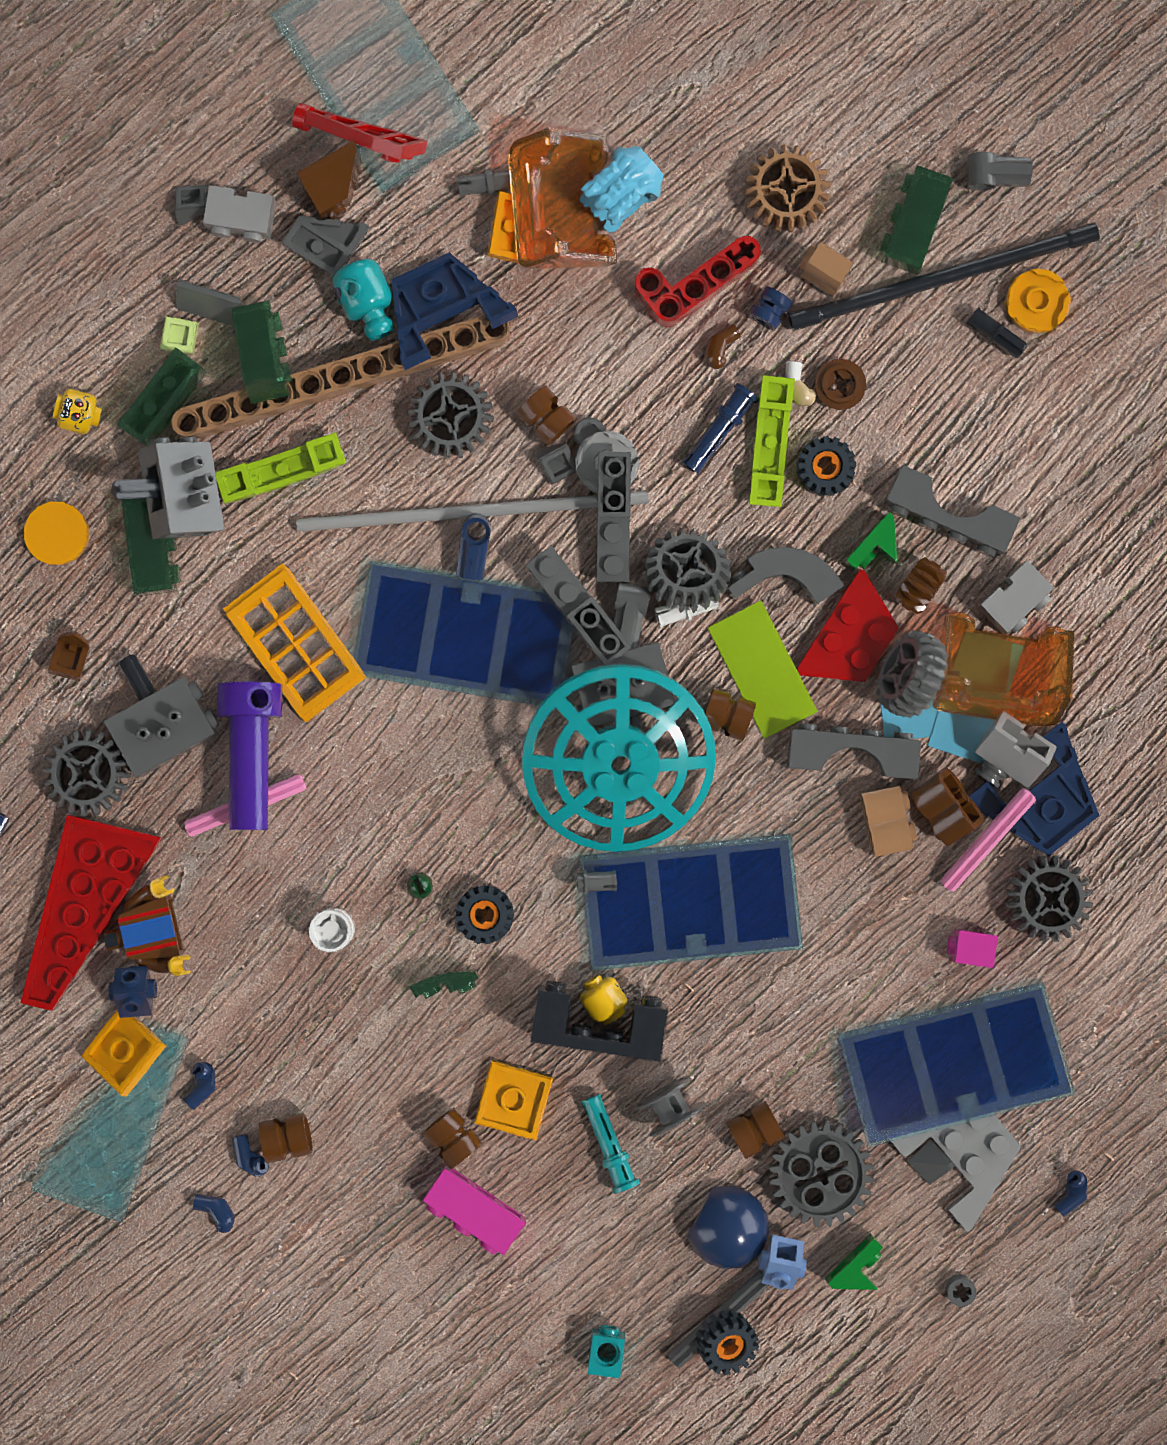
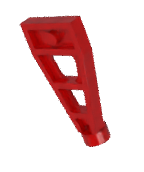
M304 103L297 105L292 117V125L296 129L308 132L311 127H315L350 142L354 141L355 144L382 153L381 158L390 162L399 163L401 159L411 160L413 156L425 154L428 143L426 140L399 131L315 109L313 106Z

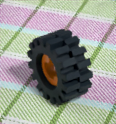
M823 436V438L812 440L803 448L796 464L797 477H800L801 485L809 489L808 492L812 494L813 492L817 493L818 496L822 497L824 495L833 496L843 491L849 485L855 475L856 461L853 458L855 456L853 451L848 449L849 445L846 442L843 444L839 441V438L834 437L832 439L829 436ZM829 458L831 460L830 464L835 466L832 474H822V468L817 466L820 459Z
M490 885L474 887L461 897L456 907L455 919L458 929L465 935V938L474 941V943L491 944L492 942H497L508 933L514 919L512 902L499 888L491 887ZM489 906L494 912V918L491 922L486 920L482 924L476 919V910Z
M725 1310L719 1311L720 1317L718 1318L714 1313L709 1316L712 1320L709 1324L705 1320L702 1322L701 1326L704 1330H697L696 1335L699 1339H695V1344L699 1354L710 1370L713 1369L717 1374H720L722 1371L724 1375H730V1369H732L736 1374L740 1372V1365H743L745 1368L749 1366L748 1358L751 1360L755 1359L756 1355L753 1350L758 1351L759 1345L756 1341H759L755 1330L741 1313L737 1315L734 1310H729L727 1315ZM731 1338L733 1343H730L731 1346L727 1345L728 1348L726 1346L723 1347V1342Z

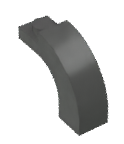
M778 547L761 551L747 558L745 562L751 569V572L747 573L743 569L730 578L732 585L726 591L734 601L765 579L784 577L799 584L814 606H816L841 589L844 584L834 570L814 554L797 548Z

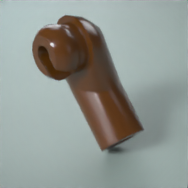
M734 324L722 329L708 339L704 356L712 369L724 367L726 364V358L724 357L726 346L741 338Z

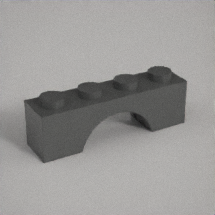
M905 465L899 468L883 503L890 506L889 512L902 518H906L907 515L919 519L918 525L931 531H936L937 528L948 532L947 538L960 544H965L968 541L978 546L976 549L978 552L994 558L995 554L1000 556L1006 552L1021 517L992 504L976 516L957 517L951 515L937 503L932 489V477Z
M798 723V729H790L786 768L821 771L826 761L834 753L845 748H855L866 752L875 760L882 777L918 779L921 740H913L912 733L894 732V738L881 737V731L862 729V735L849 734V728L830 726V732L817 731V725Z

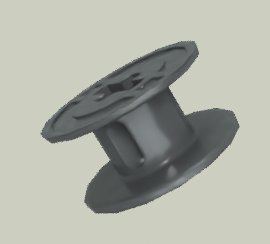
M690 1075L665 1085L641 1100L634 1107L635 1110H641L652 1106L658 1115L661 1123L650 1131V1137L657 1136L678 1126L706 1106L705 1102H698L688 1106L679 1089L691 1080Z

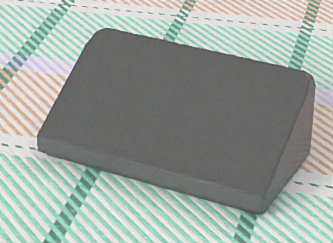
M182 280L177 282L176 306L178 310L227 325H238L244 307L239 297Z

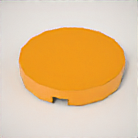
M1039 268L1029 270L1016 277L1007 290L1005 300L1007 314L1015 326L1025 332L1036 334L1051 331L1064 320L1070 307L1071 298L1067 287L1064 285L1065 282L1052 271Z
M47 502L38 506L28 516L24 526V540L29 552L37 560L49 565H66L76 561L87 547L89 542V526L83 514L74 506L64 502Z

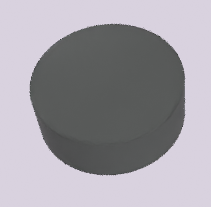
M583 418L574 428V440L580 446L586 437L598 431H605V427L596 418Z

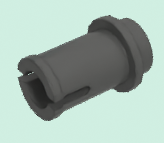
M583 870V873H577L576 875L578 893L584 892V895H588V892L617 891L616 870L587 873V870Z

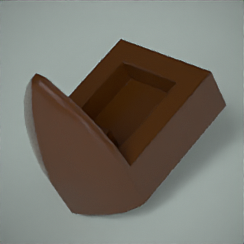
M77 631L66 632L60 635L48 673L80 682L90 648L87 639Z

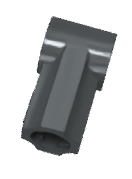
M992 152L971 153L968 155L967 188L983 191L995 189L996 186L1029 187L1031 185L1033 168L1031 157H997Z
M620 582L614 608L616 610L614 625L631 645V648L635 649L639 643L643 616H646L650 593L648 587Z

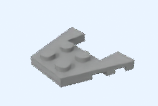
M979 1096L972 1097L942 1109L938 1113L923 1119H917L908 1125L885 1133L905 1158L928 1138L932 1137L948 1158L956 1165L972 1187L947 1209L967 1233L973 1228L1022 1147Z

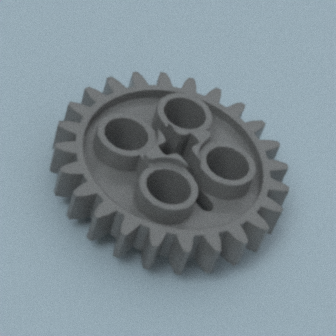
M827 1120L824 1121L822 1129H818L814 1121H811L810 1130L808 1131L799 1124L798 1130L800 1134L795 1136L792 1132L788 1131L787 1135L790 1142L788 1144L783 1141L778 1142L783 1150L782 1153L772 1152L771 1154L778 1161V1164L769 1165V1170L777 1173V1176L770 1178L769 1182L772 1185H779L772 1193L774 1197L784 1196L779 1204L782 1209L790 1205L792 1206L789 1211L791 1218L795 1217L799 1212L801 1213L802 1224H805L809 1217L813 1218L815 1227L819 1226L821 1219H825L827 1225L831 1227L832 1217H837L841 1223H844L843 1213L847 1211L852 1216L856 1215L852 1207L854 1204L862 1207L865 1206L860 1198L861 1194L871 1195V1191L865 1187V1183L874 1182V1178L867 1175L866 1171L873 1169L874 1165L863 1161L870 1156V1152L868 1150L858 1151L862 1147L863 1141L858 1139L851 1142L854 1132L849 1130L842 1135V1125L839 1123L833 1131L830 1130ZM832 1144L837 1146L838 1152L835 1158L831 1160L822 1158L821 1152L826 1145ZM797 1158L808 1160V1167L802 1173L792 1171V1163ZM844 1160L848 1161V1164L844 1167L829 1170ZM821 1166L825 1171L829 1170L825 1173L826 1179L822 1181L819 1177H814L817 1175L816 1169ZM839 1175H849L851 1182L846 1189L835 1188L834 1182ZM811 1178L801 1186H795V1182ZM813 1187L819 1188L821 1190V1197L818 1201L811 1203L805 1200V1193L808 1189Z

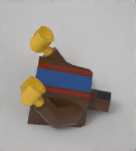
M168 875L154 879L151 884L140 888L124 904V913L118 915L120 928L104 932V942L108 951L124 947L127 959H135L138 966H147L148 970L157 973H171L175 976L190 974L191 970L186 971L183 968V960L190 959V956L183 955L185 954L171 896L174 893V888L171 890L165 889L164 880L169 878Z

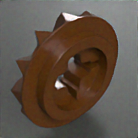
M835 359L829 361L822 366L816 376V395L823 402L824 406L833 408L836 411L851 409L861 401L865 394V375L862 369L850 360ZM835 372L841 381L853 380L845 387L846 397L841 394L840 390H828L836 382Z

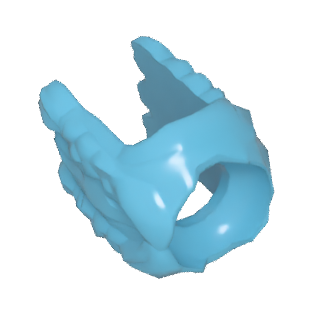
M617 147L613 151L612 162L609 166L581 188L583 194L579 201L584 207H590L594 217H599L600 221L606 220L604 230L607 233H614L620 228L622 222L631 216L643 203L656 201L661 196L663 173H661L650 157L644 153L641 147Z

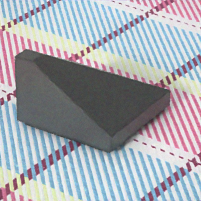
M207 185L175 187V214L178 225H184L205 213Z
M566 442L534 451L551 485L576 472L575 461Z
M931 1139L907 1160L929 1185L956 1166Z

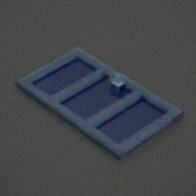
M370 561L354 659L368 678L539 706L555 688L565 681L574 629L544 593L543 589L484 579L471 580L454 574Z
M791 833L580 855L579 863L582 873L583 870H587V873L616 870L617 891H594L584 895L592 971L803 949Z
M1043 982L837 1034V1041L842 1051L867 1148L1076 1095Z

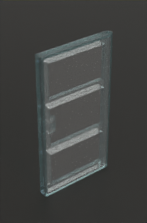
M292 0L271 15L333 114L381 126L428 141L425 154L413 156L411 160L401 159L399 163L384 160L381 158L382 153L356 144L361 159L383 193L390 191L480 132L398 0Z

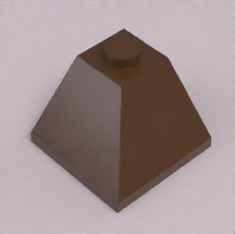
M354 141L349 142L297 172L304 190L322 220L328 218L335 220L346 213V208L351 205L362 164Z

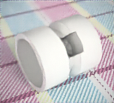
M329 908L317 914L312 919L309 927V937L312 943L319 950L325 952H336L342 949L353 939L355 933V923L351 915L339 908Z

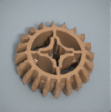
M785 144L781 145L779 155L773 147L769 148V159L765 155L760 154L757 158L759 165H750L749 171L753 175L746 176L744 181L747 185L751 186L744 189V196L754 197L747 202V208L758 207L753 217L759 219L764 215L766 217L763 223L764 227H768L771 221L776 222L775 231L780 232L782 224H787V231L789 233L793 232L795 222L803 230L806 228L805 218L809 222L815 223L817 220L815 212L822 214L825 206L821 202H828L830 195L824 191L830 188L831 183L827 180H821L827 176V169L816 170L821 163L820 158L810 162V150H807L804 156L798 155L800 150L798 145L794 146L792 153H788ZM780 166V178L769 182V185L761 186L763 177L770 170ZM792 167L803 171L810 181L808 182L807 178L801 179L793 174ZM785 177L786 183L792 189L789 201L788 194H786L785 189H782ZM806 192H813L812 200L804 208L794 211L795 199L799 196H805ZM764 196H767L768 199L778 200L782 205L783 211L773 208L765 200Z

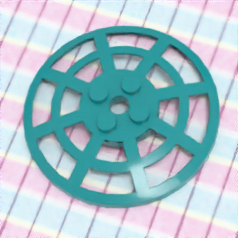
M615 664L583 671L555 688L539 705L529 722L523 741L521 758L523 778L528 795L537 812L550 827L578 845L595 850L620 852L654 845L673 835L696 814L705 800L713 781L716 751L711 725L701 705L686 688L659 671L638 665ZM616 678V698L595 702L580 712L565 698L573 691L589 683ZM630 678L642 679L658 684L671 691L678 699L664 712L649 702L630 698ZM556 707L569 722L558 736L553 756L533 754L539 730L548 714ZM687 708L695 715L702 729L707 755L688 757L685 739L675 723ZM616 709V725L607 726L597 732L586 721L600 712ZM629 709L645 712L658 721L645 733L641 729L629 725ZM575 730H577L588 741L583 749L581 758L563 757L567 742ZM667 730L671 733L678 751V757L659 758L654 744ZM624 756L629 759L628 767L621 771L613 769L611 766L612 761L616 757ZM533 768L553 770L556 788L566 804L552 815L544 806L537 792L533 778ZM706 768L700 792L692 806L683 815L671 804L676 800L683 788L687 777V770ZM563 771H581L588 786L577 796L573 797L565 784ZM677 771L674 784L664 798L652 786L656 782L659 772ZM596 796L613 802L612 818L596 815L586 810L584 806ZM643 796L654 806V808L641 815L625 818L626 802ZM576 813L593 824L610 827V844L585 839L569 831L562 823ZM661 813L673 823L666 830L650 838L623 843L624 828L646 823Z

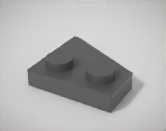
M299 216L282 241V244L333 277L336 271L347 265L370 230V227L366 223L352 224L343 223L340 220H317L314 217Z

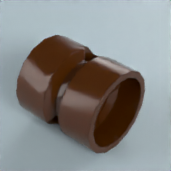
M547 385L529 397L516 412L528 427H535L534 434L546 447L562 436L577 420L565 405H557L558 397Z
M713 688L704 713L711 725L712 731L718 732L720 729H724L725 736L743 741L753 717L756 702L742 697L732 700L731 693Z
M766 1101L751 1108L749 1116L746 1117L740 1114L726 1122L745 1159L760 1152L762 1144L765 1143L771 1146L785 1138Z
M454 1107L422 1132V1135L432 1148L439 1147L441 1149L439 1156L450 1170L470 1156L482 1144L472 1129L465 1130L463 1128L465 1120Z
M305 1113L287 1116L284 1122H281L278 1118L259 1122L260 1143L267 1164L285 1160L287 1154H291L296 1158L313 1153L312 1137Z

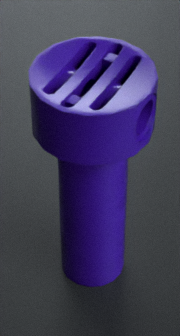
M269 682L218 683L217 717L230 718L229 830H268L269 718L282 717V684Z

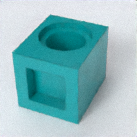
M601 1325L600 1329L593 1328L588 1374L620 1378L625 1346V1332H619V1328L612 1325ZM604 1343H610L616 1348V1351L613 1355L605 1357L598 1352V1348Z

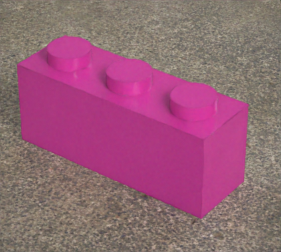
M447 1165L444 1166L423 1199L428 1204L426 1209L439 1218L446 1216L454 1222L452 1226L465 1236H469L470 1233L481 1240L480 1246L494 1255L497 1251L505 1255L526 1223L525 1216L454 1168L450 1170Z

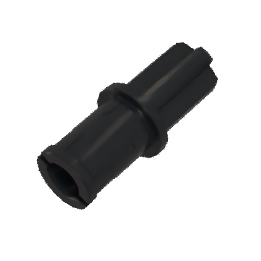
M980 307L976 309L966 323L989 339V344L995 343L1014 358H1019L1027 348V343L1004 327L1005 322L1000 324L982 311Z

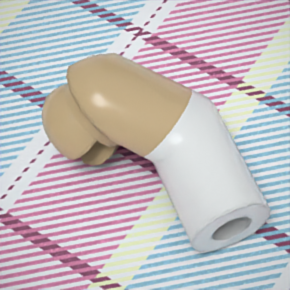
M786 362L785 378H795L793 402L799 406L812 405L816 399V394L800 380L802 363Z

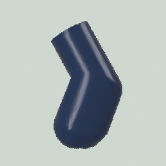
M198 1062L192 1069V1074H195L196 1087L184 1098V1101L193 1110L204 1102L216 1088L215 1070L207 1062Z
M248 1134L232 1137L237 1166L255 1177L266 1174L269 1170V1163H266L264 1157L250 1150Z
M1074 1170L1068 1174L1066 1195L1054 1204L1063 1218L1087 1199L1088 1180L1083 1172Z
M195 1195L193 1210L209 1212L216 1224L215 1228L221 1233L231 1231L235 1222V1216L227 1201L219 1197Z

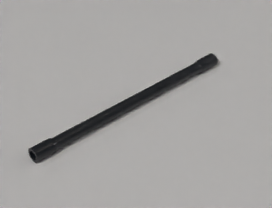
M1093 222L1069 229L1055 236L822 305H813L788 313L789 322L793 331L820 324L824 320L1067 248L1073 249L1100 240L1099 230L1096 223Z

